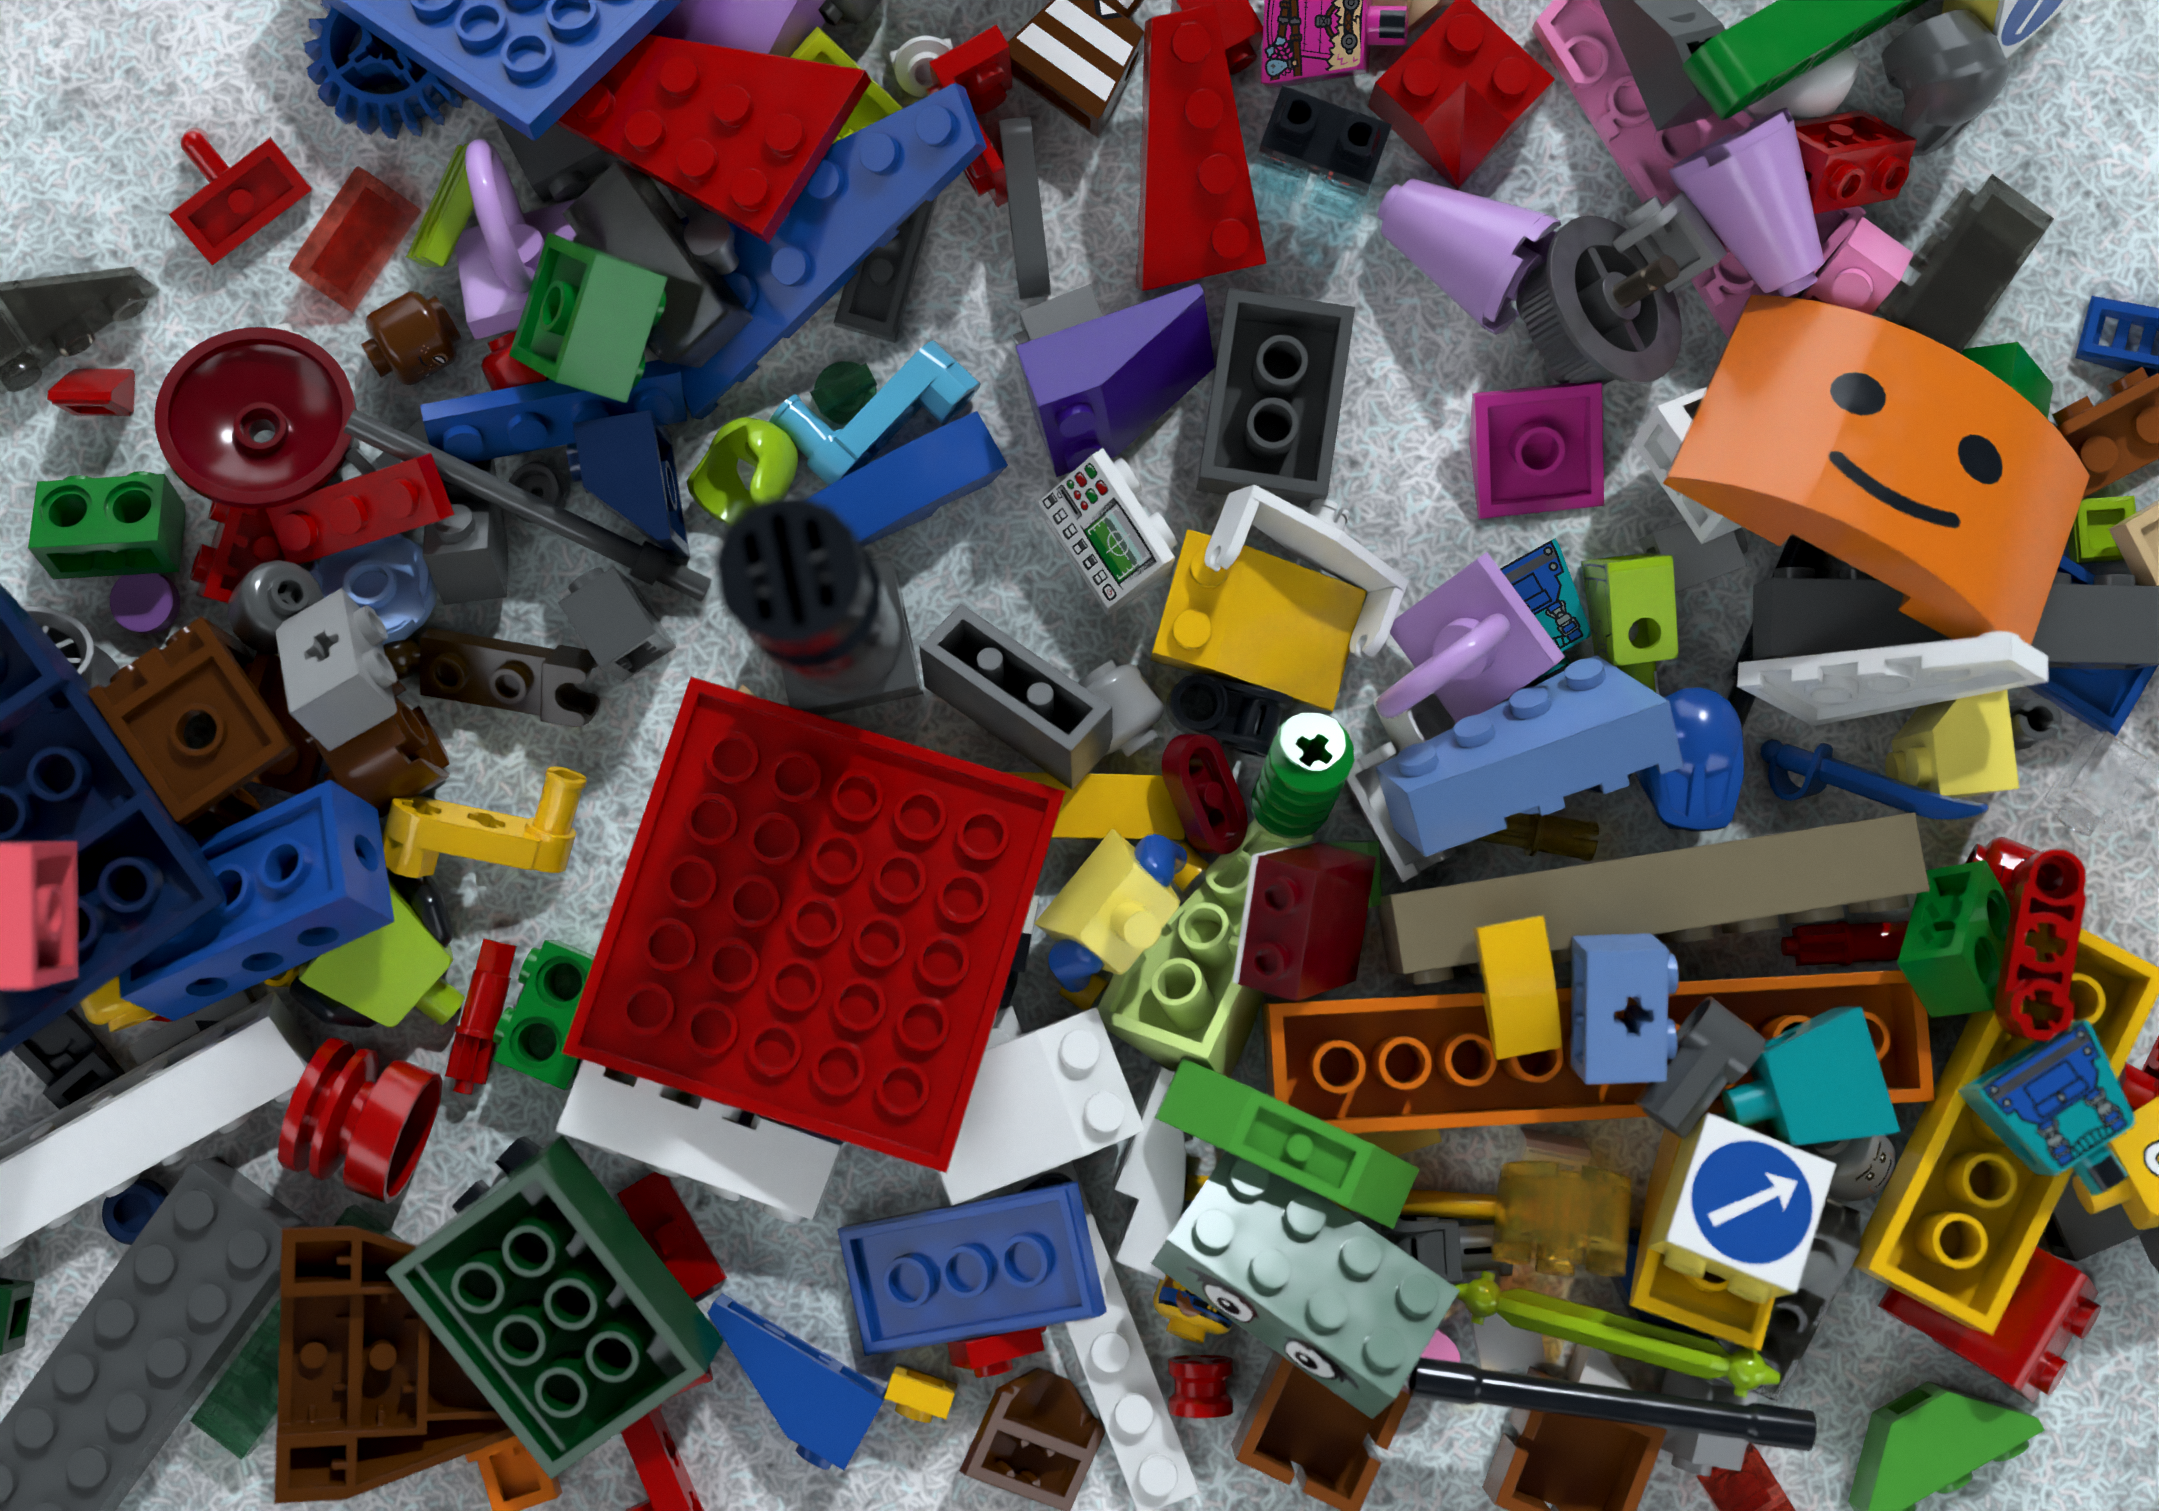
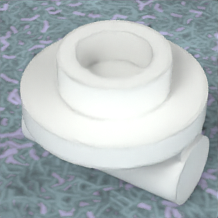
M918 36L904 43L899 50L890 52L896 80L904 91L916 97L925 98L928 96L926 89L933 86L929 62L953 49L951 39L941 40L933 36Z

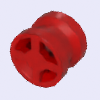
M1179 1355L1168 1359V1373L1175 1379V1392L1168 1398V1412L1171 1415L1186 1418H1215L1228 1416L1233 1413V1399L1227 1393V1379L1233 1373L1232 1358L1221 1355Z

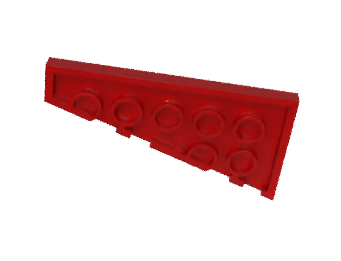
M647 34L562 115L555 124L769 244L872 81L866 70Z

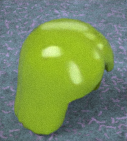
M741 417L732 420L718 430L707 453L688 477V491L695 502L704 511L709 513L711 517L730 526L747 508L773 497L787 496L798 468V452L789 435L771 422L751 417ZM738 458L756 468L750 482V490L745 488L737 472Z

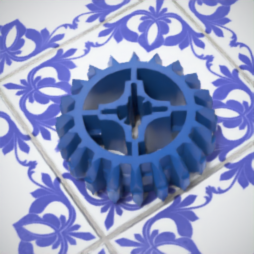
M321 0V6L328 13L327 17L308 19L309 28L319 37L303 43L305 53L311 60L315 61L307 67L308 76L316 85H321L317 90L319 98L326 106H335V115L343 123L350 125L356 121L357 127L364 134L370 136L380 126L387 138L396 140L403 122L413 135L421 136L423 130L421 118L428 115L436 125L444 126L445 118L439 107L446 102L451 107L462 108L463 100L452 86L429 71L422 77L420 65L398 51L396 55L404 65V69L400 70L391 58L388 59L385 54L386 48L377 36L323 0ZM361 29L362 39L359 46L348 54L355 35ZM387 83H396L405 88V90L392 94H372L364 91L370 86L376 90Z

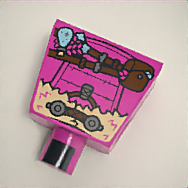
M1264 0L1261 84L1269 88H1281L1282 85L1288 87L1369 73L1371 45L1406 46L1408 6H1373V0Z

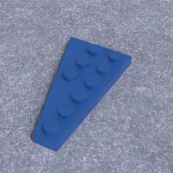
M953 83L833 143L769 244L727 221L735 236L733 243L735 247L734 252L739 258L737 268L731 273L725 275L718 274L713 266L695 258L684 239V230L690 222L687 216L631 243L638 265L668 277L664 287L666 294L665 308L658 323L670 357L676 356L681 372L684 397L693 419L703 420L719 406L716 401L736 382L743 383L759 368L757 362L782 338L789 339L858 272L856 267L877 246L883 248L900 232L897 227L925 200L931 202L987 148L965 87Z

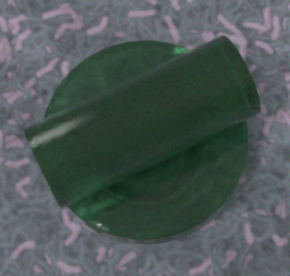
M841 361L829 365L820 373L815 382L814 390L810 391V394L821 415L833 423L846 425L877 393L876 386L878 385L866 363L859 365L850 361Z

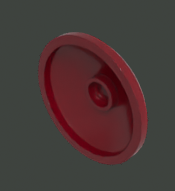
M248 327L234 329L210 337L190 349L177 361L167 374L159 390L155 406V430L159 446L167 463L180 480L193 491L209 500L226 506L245 509H266L302 499L322 487L336 474L346 460L345 455L352 448L355 439L343 433L353 410H357L355 397L345 372L338 362L321 346L299 334L286 330ZM269 430L275 433L274 437L267 442L260 443L254 441L256 434L261 431Z

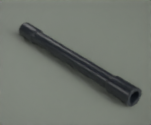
M1424 1357L1419 1358L1409 1377V1394L1411 1398L1463 1405L1475 1403L1738 1438L1751 1444L1808 1452L1812 1450L1816 1438V1418L1811 1410L1760 1403L1742 1405L1480 1369L1473 1364Z

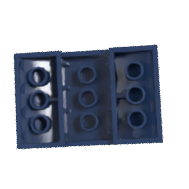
M1 584L0 842L77 841L78 978L34 989H0V1059L227 900L213 870L187 824L176 823L87 693L91 690L90 686L35 620Z

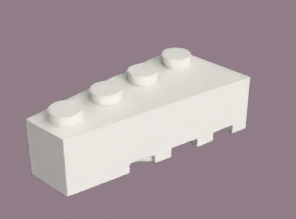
M585 1060L582 1061L555 1132L579 1139L587 1146L613 1155L622 1154L642 1161L644 1167L672 1178H679L680 1175L703 1182L702 1188L719 1197L739 1201L740 1196H744L764 1203V1213L792 1224H799L801 1217L813 1220L819 1214L846 1143L845 1141Z

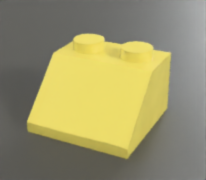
M2007 690L1919 706L1892 739L1893 752H1889L1885 760L1887 777L1952 798L1971 797L2019 789Z

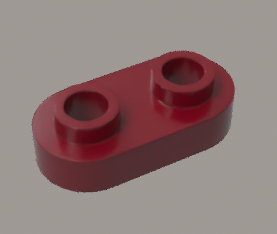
M1181 734L1176 736L1165 748L1161 770L1164 783L1190 844L1200 852L1214 854L1232 853L1239 848L1246 836L1248 814L1225 754L1217 740L1209 735Z

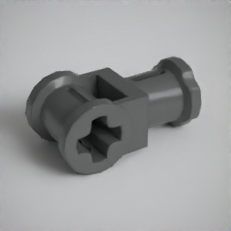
M1400 1216L1394 1229L1381 1224V1230L1388 1233V1241L1410 1256L1411 1241L1412 1257L1447 1282H1462L1461 1272L1497 1270L1500 1276L1512 1275L1514 1264L1513 1241L1507 1217L1496 1218L1492 1225L1459 1226L1458 1222L1453 1218H1439L1435 1216Z

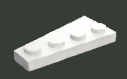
M1995 631L1970 639L1739 662L1737 687L1812 726H1818L2048 682V656L2022 641L2014 633Z

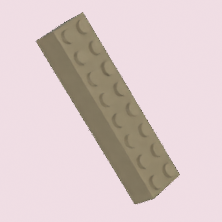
M1916 812L1381 896V905L1377 907L1388 973L1405 974L1406 984L1415 983V985L1454 979L1452 966L1468 964L1470 974H1482L1473 928L1523 918L1544 916L1552 963H1560L1572 960V936L1658 934L1659 941L1662 944L1674 942V944L1714 938L1712 925L1721 924L1723 934L1734 932L1749 933L1779 928L1777 915L1784 914L1786 924L1798 922L1811 923L1843 918L1842 905L1847 904L1849 914L1861 912L1874 913L1909 907L1908 894L1927 892L1930 889Z

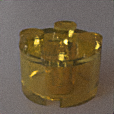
M1514 1161L1504 1163L1500 1170V1178L1497 1184L1491 1259L1501 1263L1517 1265L1531 1264V1259H1534L1535 1272L1552 1276H1574L1575 1265H1586L1585 1271L1596 1275L1626 1276L1632 1197L1630 1193L1631 1179L1614 1171L1582 1165L1581 1172L1559 1169V1162Z

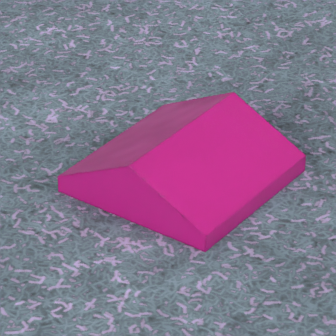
M1602 382L1566 383L1472 393L1469 447L1479 519L1604 506Z

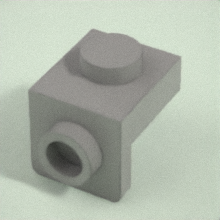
M1683 191L1663 204L1655 195L1636 207L1624 217L1629 228L1612 242L1619 253L1635 244L1648 264L1663 255L1672 257L1678 265L1679 276L1664 285L1668 293L1714 266L1727 254L1702 215Z

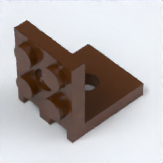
M202 616L169 637L164 649L161 650L155 646L134 660L133 663L118 670L110 678L108 686L103 687L98 684L87 692L176 823L186 825L297 750L243 671L249 662H254V658L241 641ZM210 714L217 726L214 740L202 749L189 748L184 739V729L187 722L196 715Z

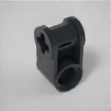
M1195 673L1184 677L1173 687L1166 700V713L1172 725L1185 734L1209 735L1228 749L1266 759L1274 737L1278 734L1284 709L1291 708L1293 697L1261 686L1235 683L1208 674ZM1190 688H1198L1205 691L1211 697L1213 710L1208 720L1202 722L1193 721L1183 714L1180 707V697L1183 691ZM1261 709V716L1258 723L1256 734H1254L1258 714Z

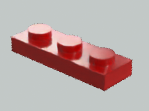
M431 453L317 489L315 492L295 502L266 508L286 562H292L297 565L455 515Z

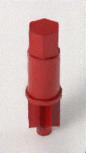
M1838 921L1836 924L1799 925L1796 928H1792L1793 936L1782 937L1781 952L1783 956H1795L1796 966L1823 964L1849 966L1852 962L1898 960L1909 921L1858 924Z
M483 939L476 969L473 970L460 1025H456L455 1028L456 1035L445 1074L447 1077L456 1079L453 1088L454 1092L472 1095L475 1083L486 1084L496 1043L493 1042V1035L502 1016L511 980L510 973L517 949L515 945Z

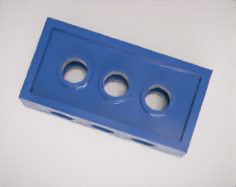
M328 780L198 841L197 843L213 870L227 900L119 975L121 999L176 1021L395 922L378 809L333 781Z

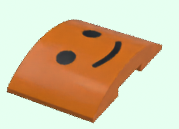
M1750 295L1744 304L1663 484L1779 547L1791 534H1794L1902 592L1904 596L1898 611L1952 640L1978 638L1984 633L2003 631L2018 635L2022 641L2031 646L2090 475L2077 453L2060 431L2034 405L1987 369L1955 350L1918 332L1853 309L1785 296Z

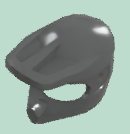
M1959 9L1943 13L1915 25L1894 39L1882 53V62L1889 83L1901 89L1906 106L1902 111L1901 131L1917 139L1912 157L1932 153L1956 139L1991 104L2006 84L2010 62L2006 59L1997 37L1969 9Z

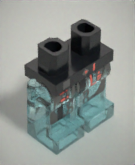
M1282 85L1250 175L1251 185L1259 190L1300 204L1310 174L1317 175L1307 207L1360 225L1382 164L1392 124Z

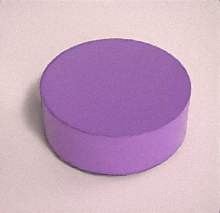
M160 573L123 575L116 581L111 590L110 609L116 621L124 628L141 634H155L167 629L175 621L180 610L181 602L177 587L168 577Z

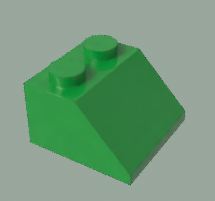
M548 232L509 356L555 382L627 403L631 388H634L639 383L645 369L644 349L651 327L660 320L665 308L666 294L664 287L668 277Z

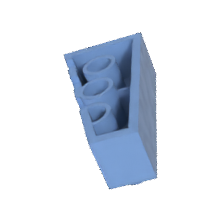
M1594 655L1591 658L1580 659L1566 667L1565 671L1536 686L1525 687L1511 695L1510 699L1479 715H1471L1459 720L1453 728L1424 743L1413 744L1404 748L1396 757L1377 766L1376 771L1394 831L1427 857L1507 829L1506 817L1517 813H1540L1542 817L1566 808L1563 799L1565 796L1600 785L1602 792L1607 794L1630 786L1628 774L1656 765L1657 770L1662 775L1684 766L1669 701L1598 655Z

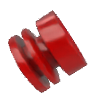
M337 1037L329 1038L318 1048L306 1066L292 1094L278 1141V1161L280 1165L295 1172L306 1170L309 1167L312 1178L323 1181L330 1179L344 1162L343 1184L346 1190L385 1204L393 1202L404 1190L413 1175L426 1146L441 1101L443 1081L440 1073L403 1060H396L378 1078L379 1057L376 1051L363 1048L355 1053L352 1042Z

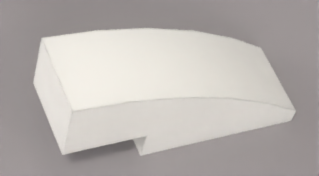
M1158 1064L1139 1113L1145 1131L1130 1137L1113 1181L1114 1190L1134 1197L1113 1254L1116 1262L1164 1280L1166 1274L1152 1265L1151 1262L1181 1218L1185 1191L1186 1147L1183 1131L1154 1118L1174 1075L1172 1069Z

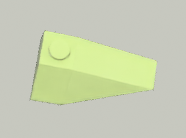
M1254 818L1248 825L1246 836L1239 848L1232 853L1221 854L1205 871V881L1178 907L1177 911L1161 929L1158 941L1152 947L1145 949L1128 971L1121 975L1114 973L1097 1007L1105 1029L1173 1071H1176L1181 1058H1184L1230 1078L1251 1034L1264 995L1262 991L1232 983L1252 854L1315 840L1314 836L1310 834L1303 838H1283L1268 832Z

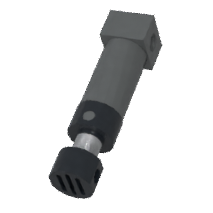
M773 497L747 508L726 529L714 560L723 607L745 630L747 636L771 660L781 667L789 707L824 716L924 694L899 576L892 560L874 563L869 552L860 545L851 527L830 507L804 497Z

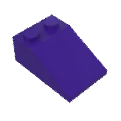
M1200 283L1015 346L1032 412L1056 477L1073 472L1091 455L1104 448L1110 459L1117 457L1215 368L1205 295Z

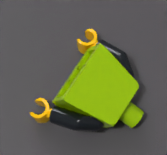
M391 872V878L388 876L395 922L293 967L287 971L284 977L278 974L264 981L265 984L272 987H290V995L325 1024L370 1028L378 1023L394 1028L414 1006L438 1025L442 1026L457 1012L465 999L462 993L441 978V975L454 960L452 948L449 945L453 938L454 928L443 894L430 875L411 878Z

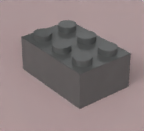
M1228 288L1223 309L1196 491L1228 495L1231 492L1255 484L1295 506L1309 508L1311 501L1314 499L1326 500L1355 307Z

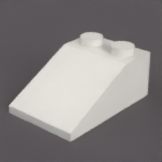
M1097 1007L1077 1012L986 1049L948 1172L938 1171L950 1205H956L1081 1158L1145 1131Z

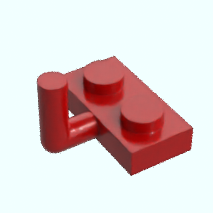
M193 127L184 133L180 145L184 153L209 183L172 210L169 216L213 266L313 189L271 136L229 167L209 143L208 134L201 128Z

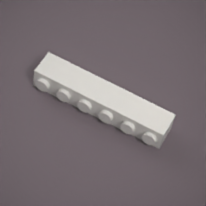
M273 991L1 1142L0 1259L5 1258L19 1248L27 1235L45 1225L49 1229H55L69 1222L81 1211L83 1204L104 1193L106 1197H113L125 1191L139 1178L142 1171L160 1161L164 1166L179 1161L194 1149L198 1140L218 1130L221 1134H225L235 1130L252 1116L254 1109L274 1098L277 1102L290 1099L316 1050L277 993Z

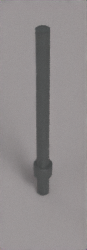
M356 409L353 410L343 433L402 461L431 453L442 480L630 568V576L653 586L655 581H658L702 602L709 589L712 579L668 559V551L647 541H644L641 546Z

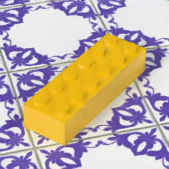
M2039 923L2037 924L2040 930L2039 933H2027L2025 946H2031L2036 949V960L2043 963L2047 961L2044 953H2056L2058 940L2048 937V926ZM2081 928L2068 998L2074 1004L2073 1021L2088 1020L2118 1079L2159 995V967ZM2023 1000L2021 1013L2030 1015L2032 1019H2044L2046 1006L2037 1004L2035 1000ZM1995 1010L1971 1014L1934 1088L1935 1101H1928L1848 1262L1854 1268L1965 1327L1993 1335L2073 1171L2071 1166L2055 1176L2035 1174L1978 1116L1957 1091L2035 1041L2019 1039L2009 1035L1999 1025L1995 1016Z

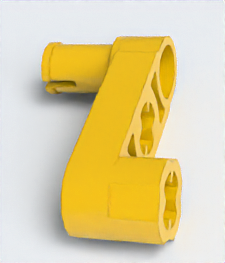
M555 766L547 768L545 773L546 779L535 817L529 819L422 796L394 798L382 837L386 868L395 874L411 878L433 875L439 854L445 853L525 870L548 873L566 871L577 833L572 828L582 790L587 782L586 777L577 771Z

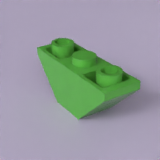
M1927 1381L1872 1412L1848 1502L1853 1511H1915V1503L1936 1491L1940 1494L1949 1493L1965 1486L1973 1478L1972 1471L1989 1461L2002 1462L2022 1454L2030 1445L2028 1440L2045 1431L2039 1418L2017 1407Z

